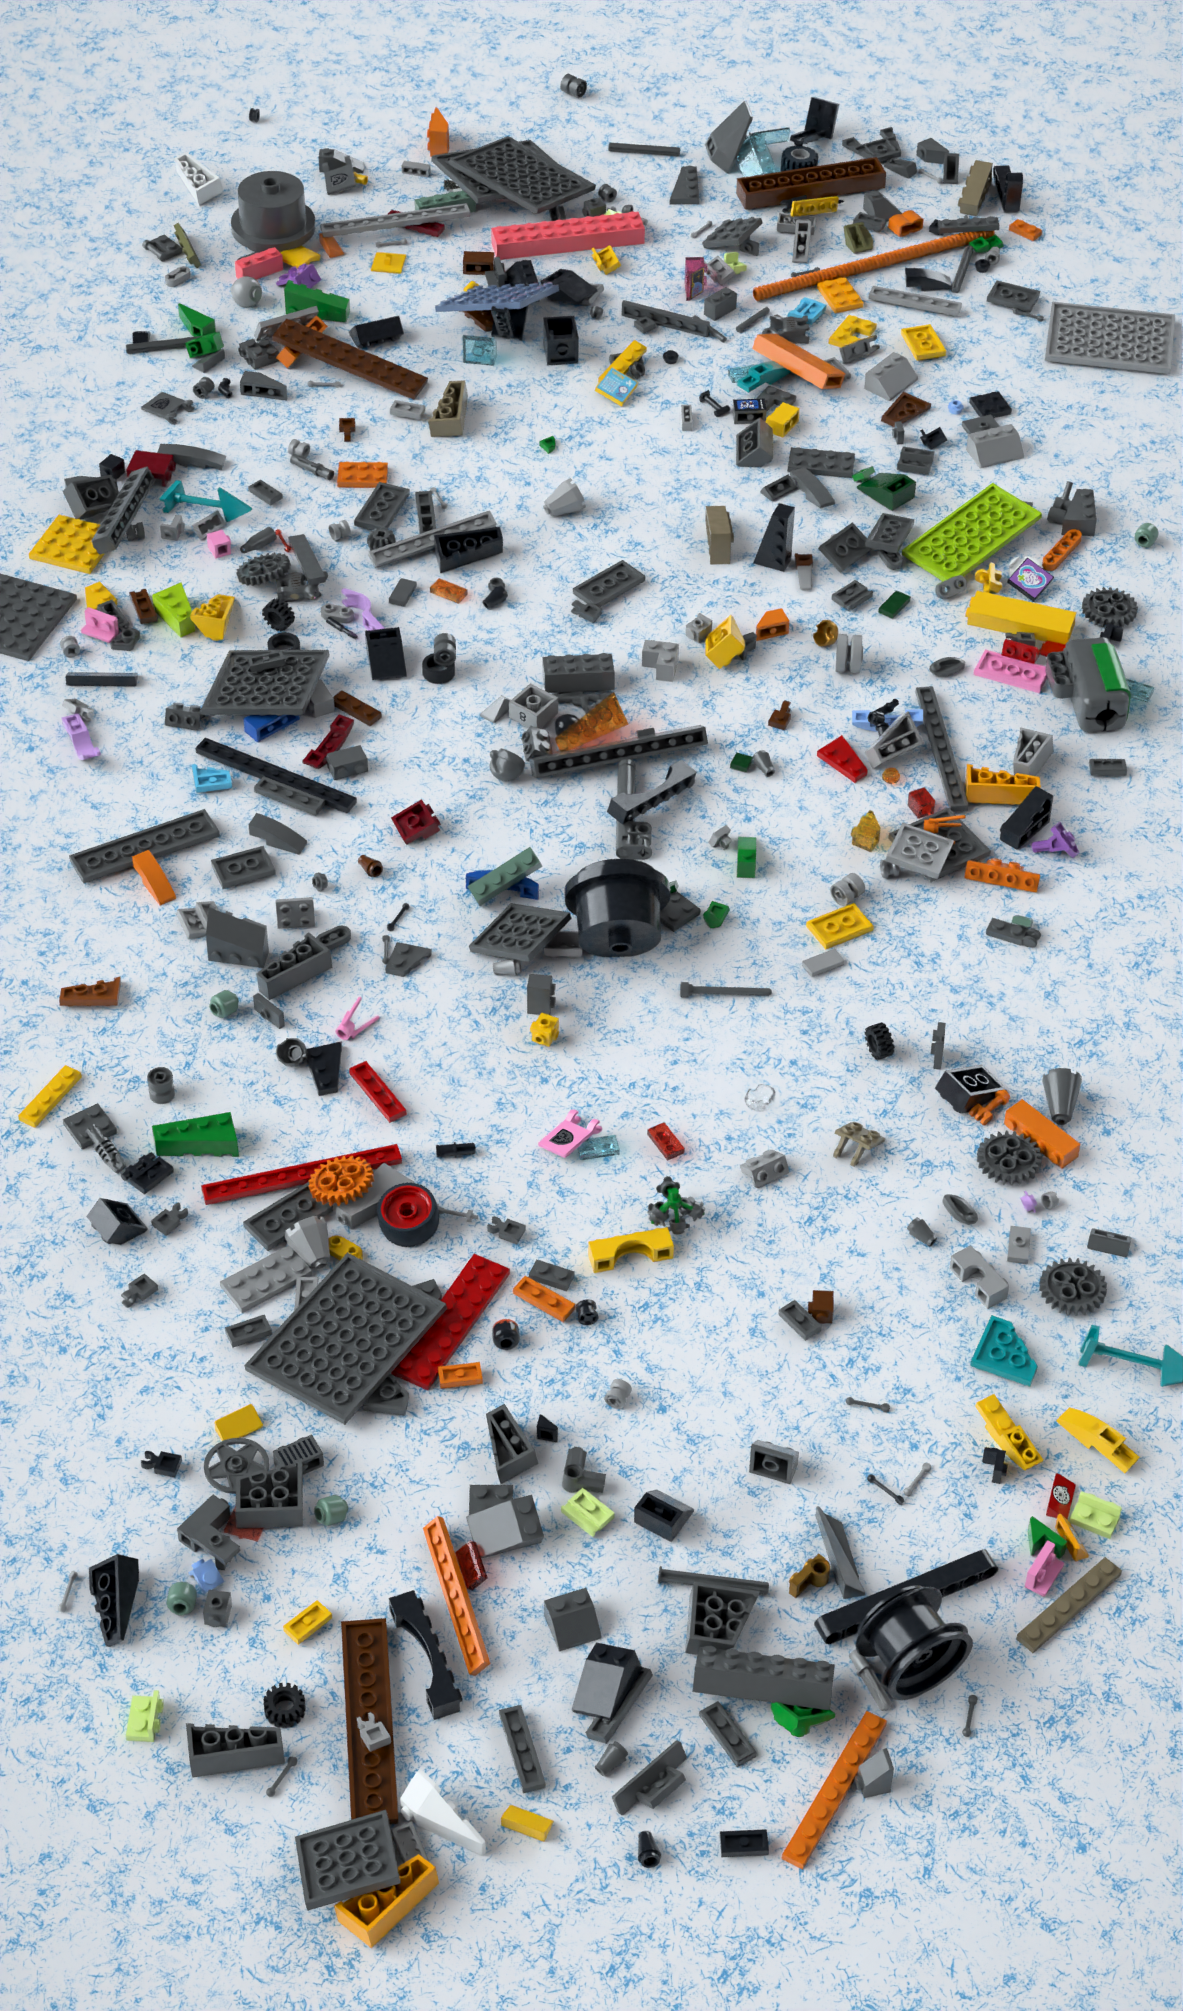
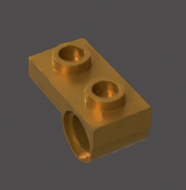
M819 1553L813 1559H808L803 1569L791 1576L789 1580V1594L797 1598L810 1584L815 1587L827 1585L830 1573L829 1562Z

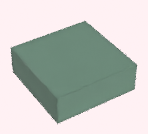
M1015 915L1011 923L1030 928L1033 924V919Z

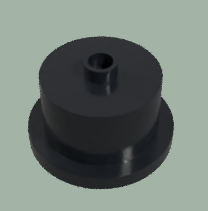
M633 859L602 860L584 867L566 883L564 888L565 905L571 913L577 916L578 941L581 948L586 952L600 957H632L646 953L660 943V911L670 901V884L664 874L655 870L649 864Z

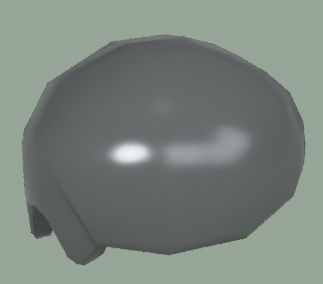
M286 1038L285 1041L277 1045L276 1056L278 1061L285 1066L297 1067L306 1059L307 1048L298 1038Z

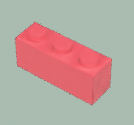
M275 247L235 261V271L238 279L249 276L257 280L283 270L282 254Z

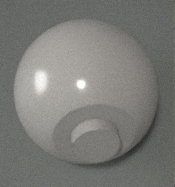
M249 276L237 279L230 289L233 300L241 307H253L259 303L262 297L260 283Z

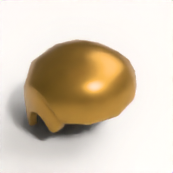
M822 620L816 625L817 631L813 633V639L818 646H830L837 641L839 632L837 625L833 621Z

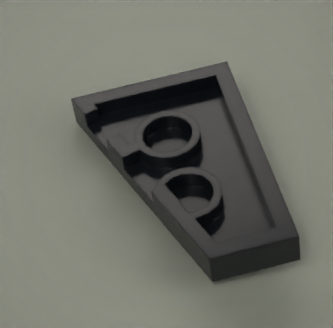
M342 1041L307 1049L306 1060L318 1096L338 1092Z

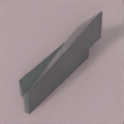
M817 1506L815 1516L836 1584L840 1587L843 1599L864 1596L865 1591L859 1581V1575L842 1522L825 1514Z

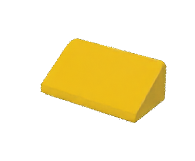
M253 1404L238 1409L214 1422L215 1431L222 1441L231 1438H242L263 1427Z
M511 1804L501 1817V1826L545 1842L554 1823L553 1820Z

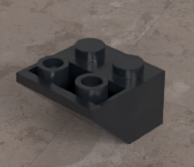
M656 1489L646 1492L634 1507V1523L672 1542L693 1514L694 1509Z

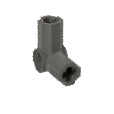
M574 1446V1448L569 1449L563 1471V1489L568 1492H576L583 1488L588 1491L603 1493L606 1474L584 1470L587 1452L581 1447Z

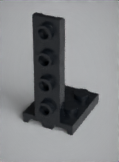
M811 97L804 131L792 134L790 141L794 142L797 146H803V144H808L823 137L832 139L840 104Z
M528 305L521 309H508L506 307L504 309H497L496 306H492L491 312L494 321L491 336L503 337L504 339L513 338L522 341Z

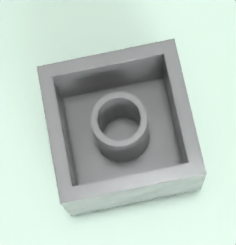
M531 683L509 701V718L528 728L533 726L541 729L558 714V697Z

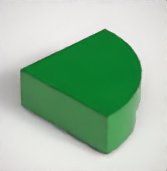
M554 436L539 441V446L548 454L555 449Z

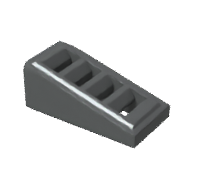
M892 158L884 164L885 168L905 178H910L917 173L916 162Z
M113 599L97 605L98 611L115 615L114 617L118 618V623L121 622V624H118L119 630L122 625L129 626V622Z

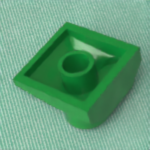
M771 1702L774 1720L795 1737H803L809 1734L811 1727L821 1725L835 1718V1713L832 1710Z

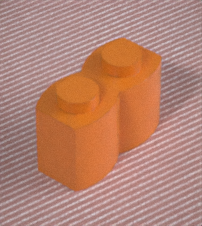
M908 210L902 214L890 217L888 228L899 237H903L910 232L920 231L923 228L924 219L913 210Z

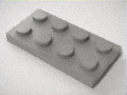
M317 306L259 322L254 334L256 341L272 337L286 318L306 326L317 316L319 312Z
M288 1245L220 1281V1287L240 1312L244 1313L296 1285L297 1277H311L312 1270Z

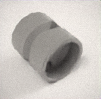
M856 873L848 874L830 887L832 898L841 906L847 905L854 898L859 897L865 892V884Z

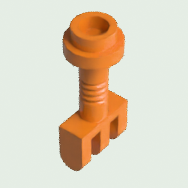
M1004 1089L998 1090L995 1093V1099L985 1107L978 1103L969 1111V1115L972 1117L975 1115L974 1118L977 1121L981 1120L980 1123L986 1125L993 1119V1114L990 1112L998 1105H1006L1009 1102V1093Z

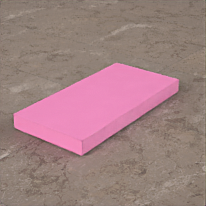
M989 650L984 651L974 670V675L1036 693L1041 692L1047 680L1046 666L1009 658Z

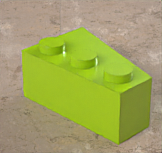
M182 582L152 595L155 612L180 638L195 632V624L190 619L192 610Z

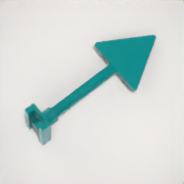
M176 480L159 498L165 504V507L162 509L165 513H169L177 503L186 502L222 508L226 522L252 510V507L220 487L217 489L220 501L185 495L182 481Z
M1091 1325L1080 1348V1352L1083 1354L1078 1362L1079 1366L1087 1367L1093 1354L1101 1356L1104 1354L1160 1369L1161 1387L1183 1383V1356L1167 1344L1163 1348V1359L1160 1360L1106 1346L1105 1343L1098 1342L1100 1326Z

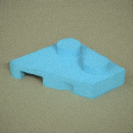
M192 764L196 793L232 788L230 771L217 770L212 767H207V770L198 768L196 764Z

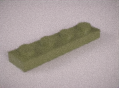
M179 222L173 225L176 230L174 234L187 256V260L190 264H194L196 268L202 266L186 232Z

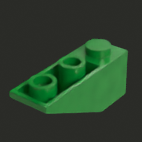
M178 304L179 318L192 336H204L216 332L215 319L183 304Z

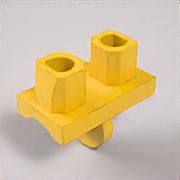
M990 562L988 570L980 569L975 573V580L983 583V592L989 593L993 591L998 593L1002 588V582H1000L1002 571L996 570L994 563Z

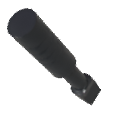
M328 617L326 619V623L340 632L343 631L354 639L358 637L333 618Z

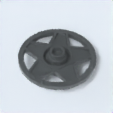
M231 1438L216 1444L208 1452L204 1460V1473L207 1481L217 1490L230 1494H236V1477L260 1470L264 1472L269 1471V1458L265 1449L257 1442L246 1438ZM245 1444V1446L240 1448L238 1451L234 1450L228 1445ZM257 1451L260 1452L264 1459V1466L253 1461ZM217 1452L220 1462L209 1467L211 1458ZM227 1478L229 1487L219 1484L214 1479Z

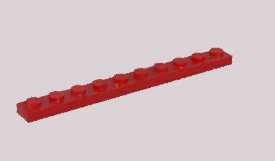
M397 1144L337 1156L338 1160H341L343 1156L346 1159L353 1156L354 1160L360 1157L361 1161L365 1159L367 1163H370L372 1170L377 1169L383 1163L388 1166L402 1164V1157ZM335 1157L201 1185L205 1205L304 1185L311 1179L310 1175L315 1174V1169H321L320 1164L327 1165V1160L334 1162Z

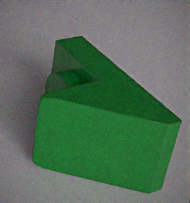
M1032 1516L1028 1526L1030 1555L1033 1556L1041 1547H1044L1048 1540L1055 1544L1054 1554L1060 1559L1065 1554L1067 1541Z

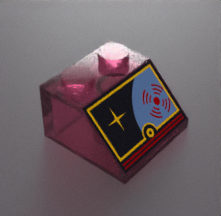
M685 257L684 284L686 301H690L704 292V286L707 285V276H704V273H707V263H704V257Z

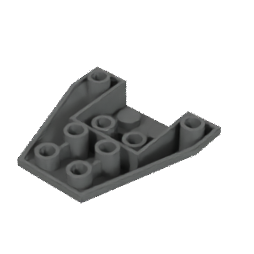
M743 101L711 132L705 143L710 160L728 174L735 166L739 151L753 120L747 101Z

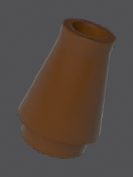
M361 855L358 858V863L368 876L378 877L382 873L383 866L380 861L366 855Z

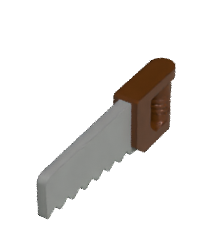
M795 553L794 559L796 570L798 571L800 589L812 590V554Z

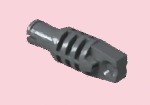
M91 1125V1131L87 1128L85 1132L94 1142V1149L105 1164L115 1173H120L126 1167V1164L119 1151L109 1138L103 1136L97 1125Z

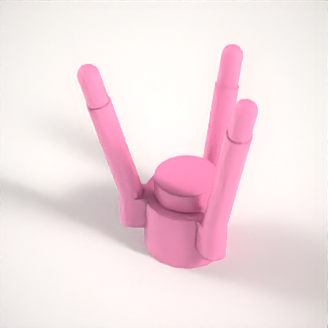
M358 997L351 1010L346 1012L341 1024L335 1031L337 1036L343 1040H348L349 1037L354 1039L358 1033L380 1018L376 1016L357 1030L354 1029L355 1025L350 1019L362 1000L361 997Z

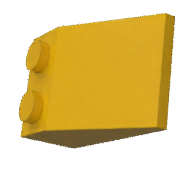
M732 615L727 617L706 636L705 655L718 669L728 666L734 656H739L745 650V640Z

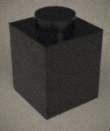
M110 454L99 463L100 477L111 475L113 479L117 480L125 473L124 459Z

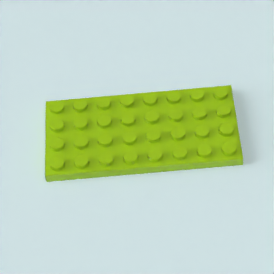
M992 483L902 549V555L942 581L958 575L964 577L1040 520L1042 513Z

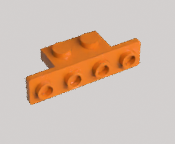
M992 858L986 863L968 860L964 876L965 879L1031 892H1037L1040 874L1023 871L1024 867L1020 866V863H1003L1002 860Z

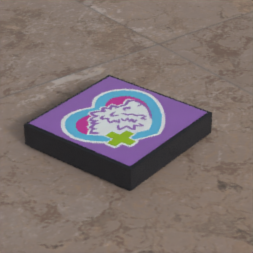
M1027 557L1011 575L1007 583L1034 602L1053 581L1054 576Z

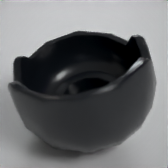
M572 714L559 716L555 721L556 735L563 739L576 738L581 734L580 719Z

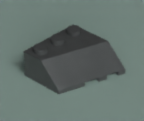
M210 905L206 926L208 961L264 968L269 953L267 926L247 918H236L232 916L233 913L215 910L216 907Z
M302 1458L295 1460L294 1464L284 1466V1464L275 1466L276 1469L264 1472L260 1470L236 1477L237 1529L303 1526Z

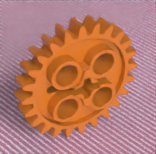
M343 1156L341 1160H338L335 1157L334 1162L327 1160V1165L320 1164L321 1169L314 1170L315 1174L310 1175L311 1179L308 1180V1186L312 1197L316 1198L317 1202L322 1201V1205L328 1202L330 1206L334 1203L340 1206L341 1202L347 1205L348 1200L355 1202V1197L362 1198V1192H369L368 1188H371V1182H374V1173L370 1163H367L365 1159L361 1161L360 1157H357L354 1160L353 1156L346 1159Z

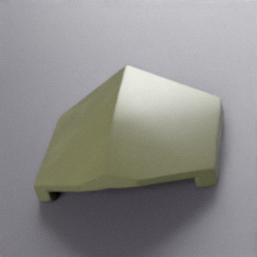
M863 222L844 226L845 242L853 253L873 249V238Z

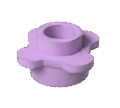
M1024 1191L1025 1196L1020 1197L1025 1210L1027 1212L1033 1210L1036 1213L1034 1207L1037 1206V1202L1032 1194L1028 1195L1027 1191Z

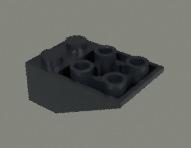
M559 269L541 280V285L552 282L553 285L559 286L558 292L545 297L552 301L558 300L563 303L568 302L578 305L598 292L595 287L572 270Z
M399 627L366 630L365 644L372 680L407 677Z

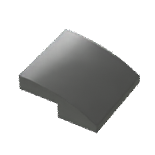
M903 446L897 463V470L929 475L935 451Z

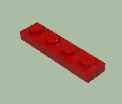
M367 1061L349 1068V1074L389 1123L407 1115L405 1107Z

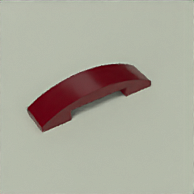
M339 714L330 725L331 731L316 750H310L302 760V763L316 769L327 764V753L340 750L354 725V720Z

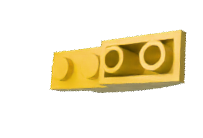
M995 1394L976 1403L975 1407L987 1423L985 1425L986 1430L999 1447L1006 1451V1455L1025 1471L1043 1462V1458L1022 1427L1014 1424Z
M1069 1407L1056 1420L1086 1448L1090 1449L1094 1446L1124 1473L1140 1458L1124 1444L1126 1438L1122 1434L1086 1412Z

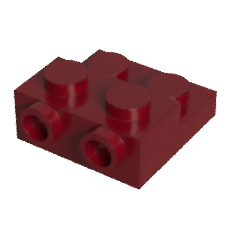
M422 799L391 817L406 845L421 836L426 840L440 831L438 826L441 823L436 815L432 817L433 809L430 804L425 805Z

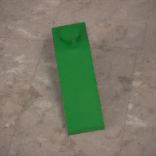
M738 837L737 878H755L756 837Z

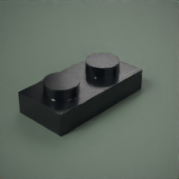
M767 1829L720 1831L721 1858L769 1855Z

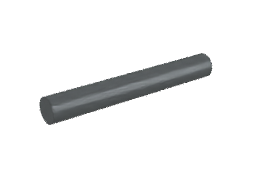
M768 307L763 308L738 325L736 331L741 332L769 313L770 309Z
M710 326L709 333L724 343L727 338Z

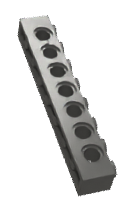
M148 466L130 473L91 542L99 555L117 549L154 484L155 478Z

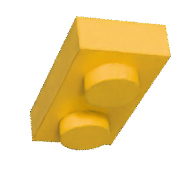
M316 1600L283 1626V1631L299 1645L332 1619V1613Z

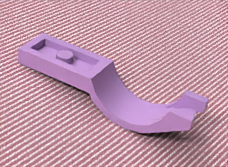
M346 588L341 590L345 597H348V599L342 600L346 607L364 610L362 612L363 626L367 630L385 629L371 614V602L368 597Z
M79 713L62 717V724L73 742L78 758L85 760L100 756V750L98 747H93L88 729Z

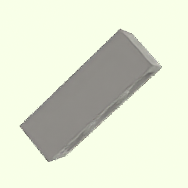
M404 161L401 165L403 174L428 178L431 173V166L429 164Z
M681 405L682 431H692L691 405Z

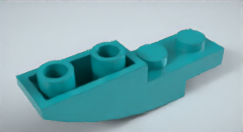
M774 361L760 363L751 367L748 375L737 381V386L749 393L764 383L773 384L790 374L791 371Z

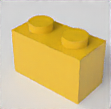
M784 402L779 407H776L774 412L766 419V423L773 428V434L783 438L799 422L800 408Z

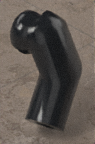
M223 378L218 386V390L229 399L232 396V392L229 390L231 381L228 378Z

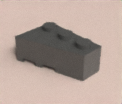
M505 1404L486 1413L496 1471L500 1484H503L537 1465L538 1460L534 1448Z

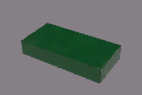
M896 590L879 607L878 613L893 619L910 602L911 596Z

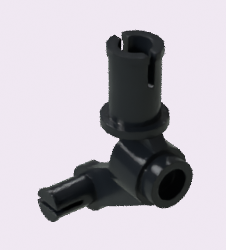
M893 699L890 703H886L884 706L868 714V722L876 726L875 729L878 731L879 737L889 727V724L884 722V715L893 712L894 708L899 705L897 699Z

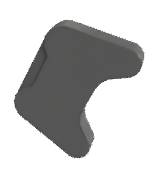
M122 625L120 627L121 638L110 643L111 649L131 651L140 639V631Z

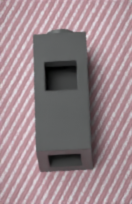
M214 1494L209 1497L177 1528L179 1542L193 1552H196L200 1546L193 1542L192 1537L207 1523L219 1530L231 1518L228 1502L223 1498L219 1499Z

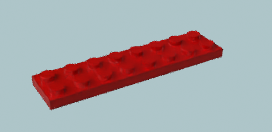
M473 1254L440 1300L446 1303L447 1310L391 1374L425 1390H429L439 1376L438 1367L446 1366L509 1276L510 1268Z

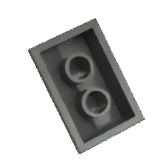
M758 418L736 435V465L738 467H762L773 459V428L761 418Z

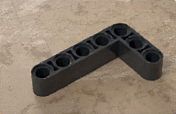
M1009 165L994 166L993 178L1003 211L1019 212L1023 173H1011Z

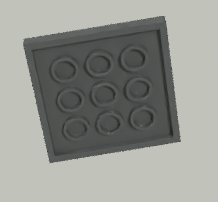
M946 808L909 825L924 829V819L929 820V818H943L956 815L949 808ZM960 819L939 822L961 823L962 826L939 827V832L935 833L955 841L938 879L966 867L968 860L978 862L990 856L991 850ZM899 829L889 833L888 839L892 843ZM924 875L930 882L937 880Z
M510 903L469 945V949L473 953L530 962L572 917L570 912Z
M386 1810L295 1836L307 1911L401 1883Z

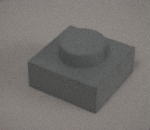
M645 316L634 321V327L644 334L655 329L656 323Z
M901 421L895 422V427L892 429V438H895L897 445L904 442L905 431Z

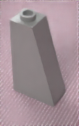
M383 1163L373 1172L374 1182H371L372 1187L368 1188V1193L362 1192L363 1197H355V1202L348 1200L347 1205L344 1202H341L340 1206L336 1205L337 1220L352 1229L376 1217L378 1202L389 1188L406 1182L414 1183V1181Z

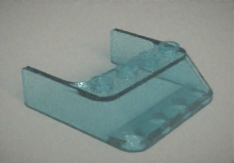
M789 127L754 132L744 139L736 159L743 177L781 172L776 169L767 145L788 142L790 135Z

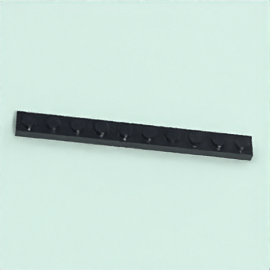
M206 737L195 748L196 753L254 777L261 779L264 776L325 800V805L348 813L357 803V797Z

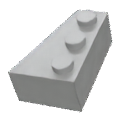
M909 711L899 716L865 751V755L872 768L924 743Z
M1020 727L1018 745L1013 760L1014 775L1020 773L1036 776L1054 752L1053 735Z

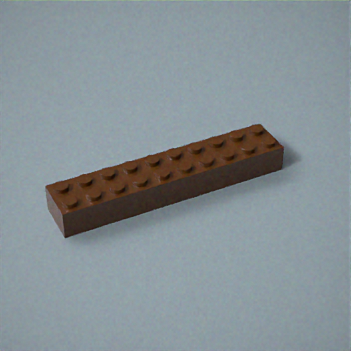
M873 157L737 178L736 194L744 209L752 210L754 208L781 205L780 202L782 200H791L792 198L804 195L809 200L885 188L886 171L878 158Z

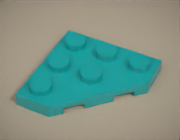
M991 1315L971 1359L970 1366L1030 1387L1037 1372L1038 1366L1036 1362L1029 1356L1028 1349L1022 1339L1017 1336L1012 1322Z

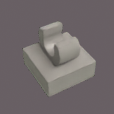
M727 825L713 833L708 843L712 847L719 844L721 849L725 850L729 847V843L732 842L728 836L731 829Z

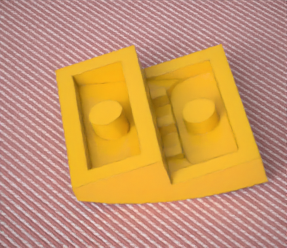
M303 246L281 252L283 262L293 267L296 266V268L305 263L309 265L310 262L319 261L321 256Z

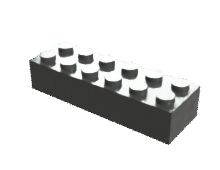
M704 1646L698 1649L692 1692L830 1710L835 1664H830L827 1661L813 1662L807 1661L804 1658L790 1659L784 1658L781 1655L767 1656L758 1652L745 1653L739 1652L736 1649L722 1650L716 1649L713 1646Z

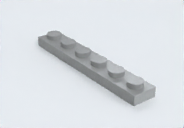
M872 286L869 293V299L933 311L950 316H958L962 308L961 302L878 286Z

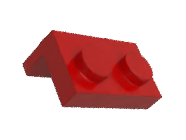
M1005 639L1001 655L1035 664L1041 650L1035 646Z

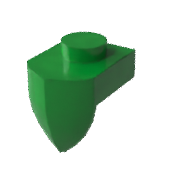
M712 901L707 911L703 914L706 925L709 928L720 927L730 911L729 906Z

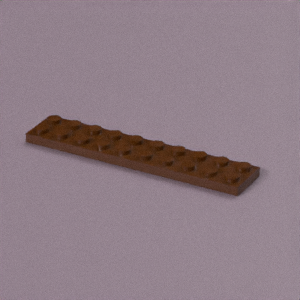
M287 318L272 337V340L413 400H415L428 382V377Z
M386 1618L341 1621L351 1820L386 1810L389 1823L399 1824ZM370 1712L375 1717V1724L382 1722L391 1737L390 1744L371 1752L362 1740L357 1724L358 1717L364 1722L369 1721L368 1713Z

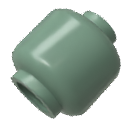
M1143 523L1137 529L1134 538L1139 546L1147 548L1154 544L1159 532L1155 525Z
M224 990L211 997L209 1007L213 1015L225 1018L237 1011L239 999L236 994L229 990Z
M338 1495L319 1499L314 1508L317 1521L325 1526L343 1522L348 1512L347 1502Z
M188 1582L172 1584L169 1588L166 1602L168 1609L176 1615L191 1613L195 1608L196 1588Z

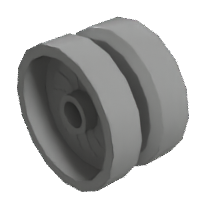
M838 634L835 672H845L847 662H850V672L860 673L863 660L862 635H853L851 645H848L847 634Z

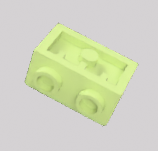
M1081 1491L1069 1522L1111 1539L1119 1522L1122 1508L1113 1502L1105 1501L1093 1494Z
M154 1690L153 1697L132 1695L126 1741L154 1742L155 1733L160 1732V1719H158V1715L163 1712L164 1700L160 1699L159 1690Z

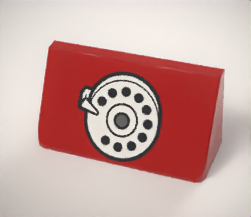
M1058 1473L1055 1474L1046 1516L1057 1518L1059 1514H1062L1068 1520L1076 1484Z

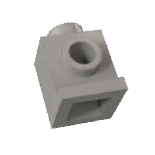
M701 613L697 614V618L686 625V636L697 643L701 642L712 631L713 620Z

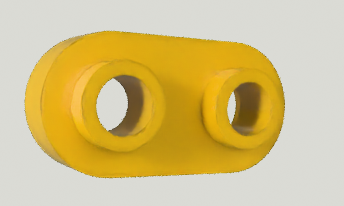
M338 1235L328 1238L331 1256L341 1260L349 1253L363 1260V1251L356 1244Z

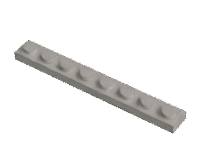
M489 510L369 551L368 556L374 568H378L433 549L434 535L496 527L497 523Z

